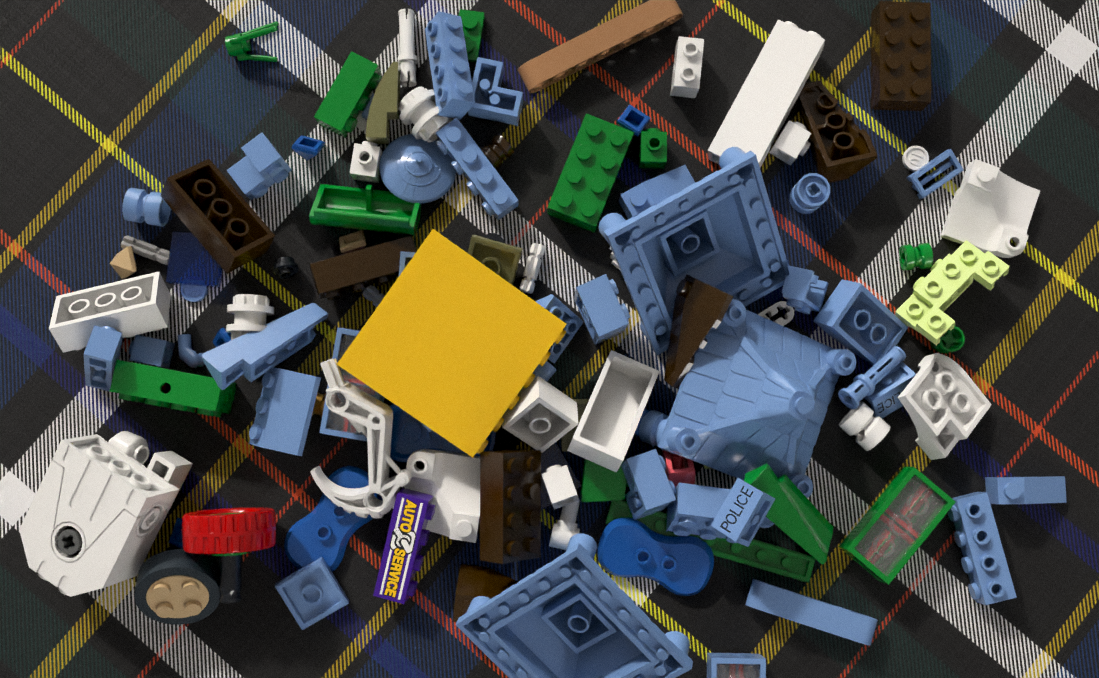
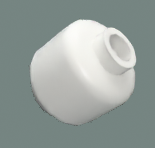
M121 431L108 442L141 464H144L149 456L147 441L143 437L131 432Z

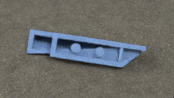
M311 303L265 324L267 327L262 331H250L203 353L202 360L221 390L227 388L243 374L246 379L252 382L312 342L316 336L313 328L324 319H327L328 313L317 304Z

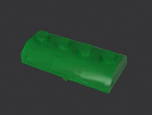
M320 184L309 214V220L311 225L415 236L420 221L422 203L404 201L390 191L373 190L372 185H367L366 189Z

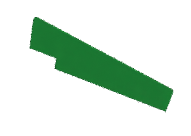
M768 464L745 473V482L775 498L766 517L820 564L826 563L833 534V526L786 474L777 478Z

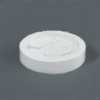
M911 146L904 152L902 161L908 170L915 172L929 162V155L923 147Z

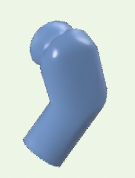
M178 335L180 359L190 368L203 367L205 365L202 360L203 353L197 354L192 349L191 335Z

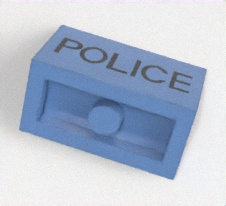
M902 361L875 385L873 394L864 397L871 405L874 417L880 416L884 418L903 406L898 396L916 374Z
M737 478L711 526L735 542L749 547L775 498Z

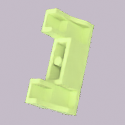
M966 240L952 255L948 254L943 260L938 259L931 267V272L925 278L922 276L915 282L913 294L895 311V316L906 326L916 330L937 346L940 343V338L948 329L951 331L955 327V321L945 314L944 311L973 283V278L991 291L994 288L995 282L1002 275L1005 277L1008 274L1010 266L991 252L987 251L984 253Z

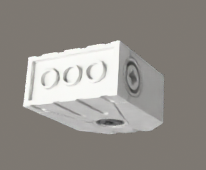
M98 434L61 440L19 529L29 568L38 572V576L41 579L59 587L58 589L62 594L70 597L99 590L137 576L179 489L132 457L126 455L111 443L105 441Z

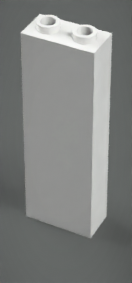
M777 21L708 149L709 160L719 164L720 156L726 149L739 147L745 153L752 151L756 154L759 167L761 168L823 51L825 39L821 38L816 32H807L799 29L792 22Z

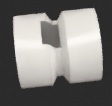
M861 401L856 409H851L844 416L839 426L849 436L855 435L856 442L866 451H869L886 436L890 426L880 416L874 417V411Z

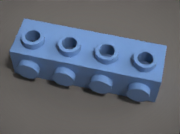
M438 11L425 28L436 107L438 106L439 109L437 115L454 119L457 117V119L461 120L475 104L461 16Z
M457 117L436 132L438 141L435 143L443 155L448 153L453 160L451 162L452 167L459 176L461 174L465 176L468 180L466 183L467 187L474 196H480L484 202L481 205L490 217L494 215L497 220H500L518 207L519 200Z
M974 492L952 498L955 504L947 513L955 525L956 532H954V538L958 547H961L963 554L961 563L970 579L971 584L968 585L971 597L977 603L983 605L1017 598L987 492Z

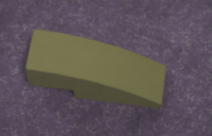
M392 62L373 96L366 126V139L369 142L389 144L390 119H400L398 107L400 103L401 70L398 62Z

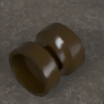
M496 134L492 138L493 145L489 144L481 148V151L496 170L502 165L503 157L510 158L515 153L513 147L500 134Z

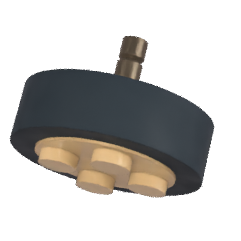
M183 549L168 550L150 557L139 569L135 589V602L143 614L155 621L174 625L197 622L209 616L220 602L219 567L211 558L204 554L187 553Z

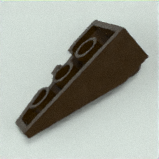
M820 81L806 83L797 100L804 126L811 133L808 141L811 143L810 148L818 174L825 177L828 183L848 179L877 159L878 155L870 136L864 129L860 130L853 122L854 118L849 112L846 114L838 106V100Z
M687 274L680 281L676 290L677 296L674 303L664 380L676 389L694 364V353L700 348L704 349L708 343L707 339H705L706 335L712 327L718 328L733 298L732 295Z
M461 564L452 622H457L458 618L467 612L474 597L485 596L492 599L512 585L517 584V580L504 576L488 567Z

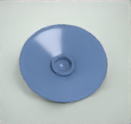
M408 134L393 140L384 149L380 158L379 171L383 183L392 194L407 202L428 203L441 198L449 191L454 183L456 171L451 165L453 160L448 153L443 155L435 142L438 140L427 142L423 139H416L413 134Z

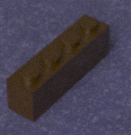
M412 235L311 263L310 271L319 299L333 300L341 297V293L351 290L352 293L366 290V286L376 283L377 286L392 282L391 278L399 276L400 252H417Z

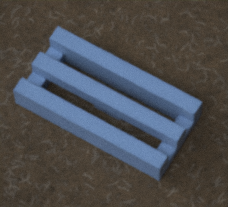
M948 149L906 178L909 182H912V188L917 190L918 198L923 199L964 171L952 149ZM949 157V161H947L939 168L925 176L920 181L918 180V178L922 176L924 173H926L927 171H929L930 169H932L940 162ZM952 165L955 167V169H953L952 171L944 175L942 178L928 186L926 189L922 187L924 184L935 178L937 175H939Z

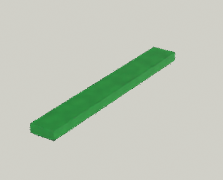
M613 500L611 501L605 523L609 524L611 521L619 518H633L626 501ZM659 511L637 519L658 534L677 537L674 532L666 531L667 513ZM688 535L706 542L715 556L809 583L815 562V558L810 555L755 539L747 547L740 543H730L724 538L706 540L702 539L700 535Z

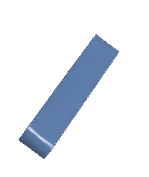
M755 579L752 580L745 604L749 607L871 646L878 621L875 618Z

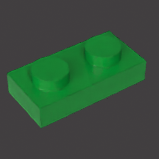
M460 9L459 16L462 19L468 62L476 64L480 52L485 13Z

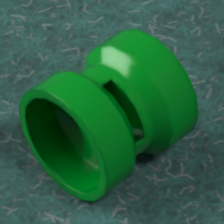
M921 243L916 247L910 244L902 245L899 249V263L902 270H912L914 267H919L920 269L931 268L933 264L931 245L929 243Z
M955 326L951 331L948 329L940 338V343L937 346L931 341L930 344L936 352L947 354L959 350L965 342V336L963 331Z

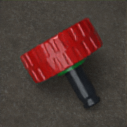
M263 507L220 508L193 511L183 515V550L192 554L219 556V591L221 593L219 601L221 603H237L242 600V596H240L242 589L241 555L251 551L268 549L275 545L276 518L274 509Z

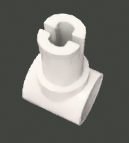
M580 500L563 506L560 520L553 524L549 547L566 550L570 538L579 533L580 529L577 528L576 518Z

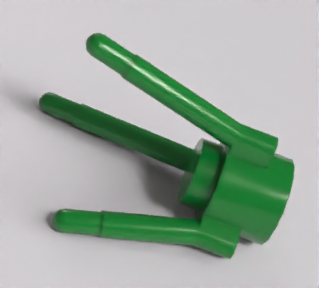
M275 21L243 33L226 36L225 44L229 56H237L238 61L277 62V57L247 54V51H251L250 39L277 31L279 23Z

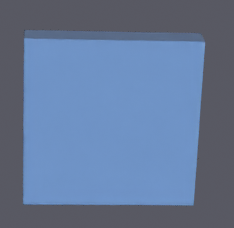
M323 557L275 583V588L302 630L349 604V599Z

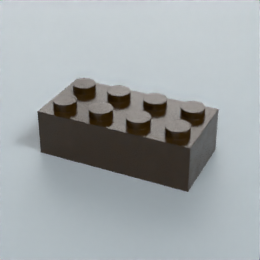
M879 1L871 12V110L922 111L931 102V3Z
M210 159L166 179L161 197L227 274L268 251L275 235Z
M516 448L481 452L480 560L506 564L541 557V450Z

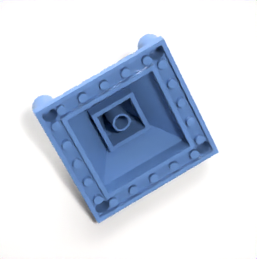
M730 147L720 156L719 165L721 170L708 175L701 181L686 187L679 193L666 198L659 204L644 210L628 220H625L618 213H610L604 216L599 223V232L610 244L641 319L640 329L649 340L656 355L668 350L674 303L677 296L676 290L686 274L732 295V300H738L744 306L783 286L786 276H789L788 262L757 156L752 151L745 153L739 147Z
M732 300L718 328L712 327L706 335L705 339H707L708 343L704 349L700 348L694 353V364L681 382L658 447L732 477L740 478L743 481L745 473L768 464L777 478L786 474L808 498L813 491V483L805 473L820 432V427L823 424L839 375L846 376L851 374L856 367V358L850 350L833 349L746 310L743 303L738 300Z
M584 533L575 534L570 538L564 554L520 580L517 584L504 590L501 594L496 595L492 599L485 596L474 597L467 612L460 616L456 622V626L509 678H676L691 670L693 665L692 659L688 656L690 648L688 637L678 631H670L664 634L593 560L597 544L591 536Z

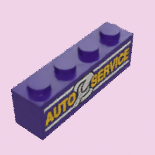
M402 488L397 493L373 596L405 604L410 596L413 597L415 595L418 581H415L414 578L416 571H420L424 556L420 555L421 548L426 546L430 530H426L428 520L433 519L436 505L432 504L433 495L407 488Z

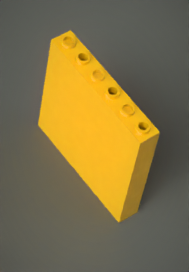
M432 229L337 365L473 458L476 453L480 454L484 451L489 443L486 438L491 431L497 432L504 422L503 414L507 408L512 410L520 399L517 394L523 386L527 388L535 378L534 370L538 364L543 366L551 355L548 350L554 342L558 344L566 334L564 327L567 324L439 232Z

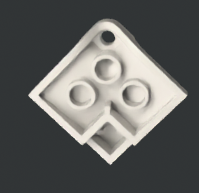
M975 159L967 165L961 186L955 192L940 237L959 244H963L967 240L982 252L986 253L989 251L993 255L1002 258L1017 256L1025 249L1029 237L1027 229L1040 190L1014 180L1002 173L999 167ZM1010 239L1015 241V247L1010 245Z
M934 353L922 359L917 366L920 370L898 396V399L907 410L918 434V438L915 441L930 460L946 458L959 440L968 438L992 405L959 364L948 356Z
M421 449L413 452L408 458L406 469L410 471L412 478L405 485V488L433 495L432 504L436 505L433 519L428 520L426 530L447 536L449 539L476 543L480 524V456L472 458L467 454L431 449ZM422 461L425 465V468L418 469L416 467V462Z

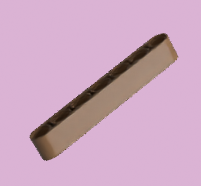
M649 0L527 61L517 71L529 93H536L675 23L683 16V13L676 0Z

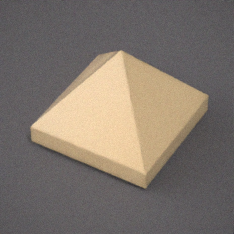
M364 230L340 237L341 252L347 254L364 249L366 246Z
M131 246L117 253L110 262L121 278H127L137 271Z

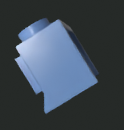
M788 265L789 276H786L781 292L783 294L782 297L787 299L786 305L794 307L795 311L804 314H810L811 311L820 312L829 283L818 280V276L814 275L812 270Z

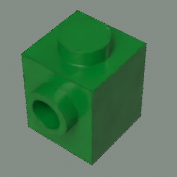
M649 128L641 131L639 138V168L664 169L667 163V132H661L658 128Z

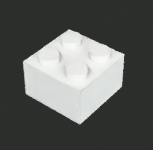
M539 376L527 388L524 387L519 391L517 395L520 399L512 410L507 408L502 416L504 419L502 428L534 449L541 450V453L578 425L577 402Z

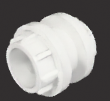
M417 87L404 96L399 103L398 110L401 112L399 118L405 125L414 124L411 133L416 139L433 142L437 140L436 132L452 121L449 117L437 115L439 109L438 106L436 107L435 93L432 89L427 90L424 87Z
M238 294L233 297V304L227 305V312L234 314V324L226 325V332L231 333V340L250 331H262L267 327L265 325L266 317L274 315V307L269 306L267 296Z

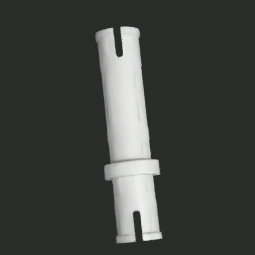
M401 9L398 11L400 85L407 87L409 77V87H414L417 85L415 65L418 63V57L415 55L414 11L408 9L406 19V9Z

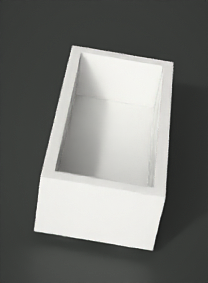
M611 350L567 451L617 473L660 371Z

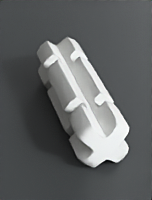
M538 243L531 245L529 252L531 256H528L523 274L524 280L522 279L520 291L533 293L535 287L534 280H537L542 262L540 258L544 255L545 246Z

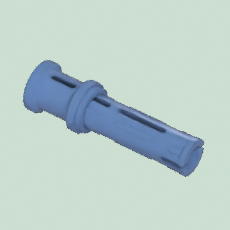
M894 346L865 374L856 375L852 384L847 388H842L838 393L840 400L847 407L856 409L860 404L859 402L866 395L870 396L874 393L875 385L906 358L905 352L900 347ZM885 364H888L880 372H878Z

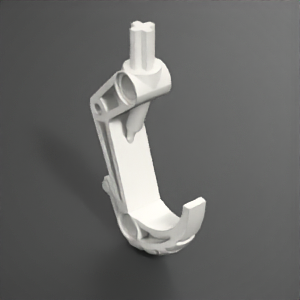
M332 358L320 363L329 386L326 389V405L332 412L346 417L359 433L362 432L366 436L368 444L369 485L356 489L345 488L327 478L320 466L314 467L310 472L325 496L338 507H343L344 511L350 514L355 512L356 516L367 518L369 514L375 519L382 518L391 508L394 509L399 488L407 485L412 478L410 471L407 469L400 470L390 458L393 410L390 406L349 382H344L340 368L337 365V360ZM337 393L344 395L346 402H342L338 398ZM389 466L397 473L396 476L389 478ZM374 493L381 495L383 500H378Z

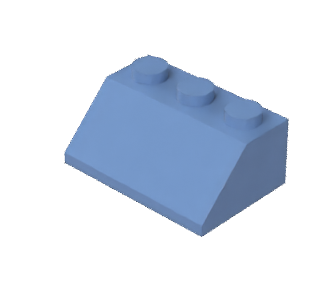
M274 367L267 371L262 379L263 388L261 396L256 403L255 421L249 431V444L302 456L321 378Z

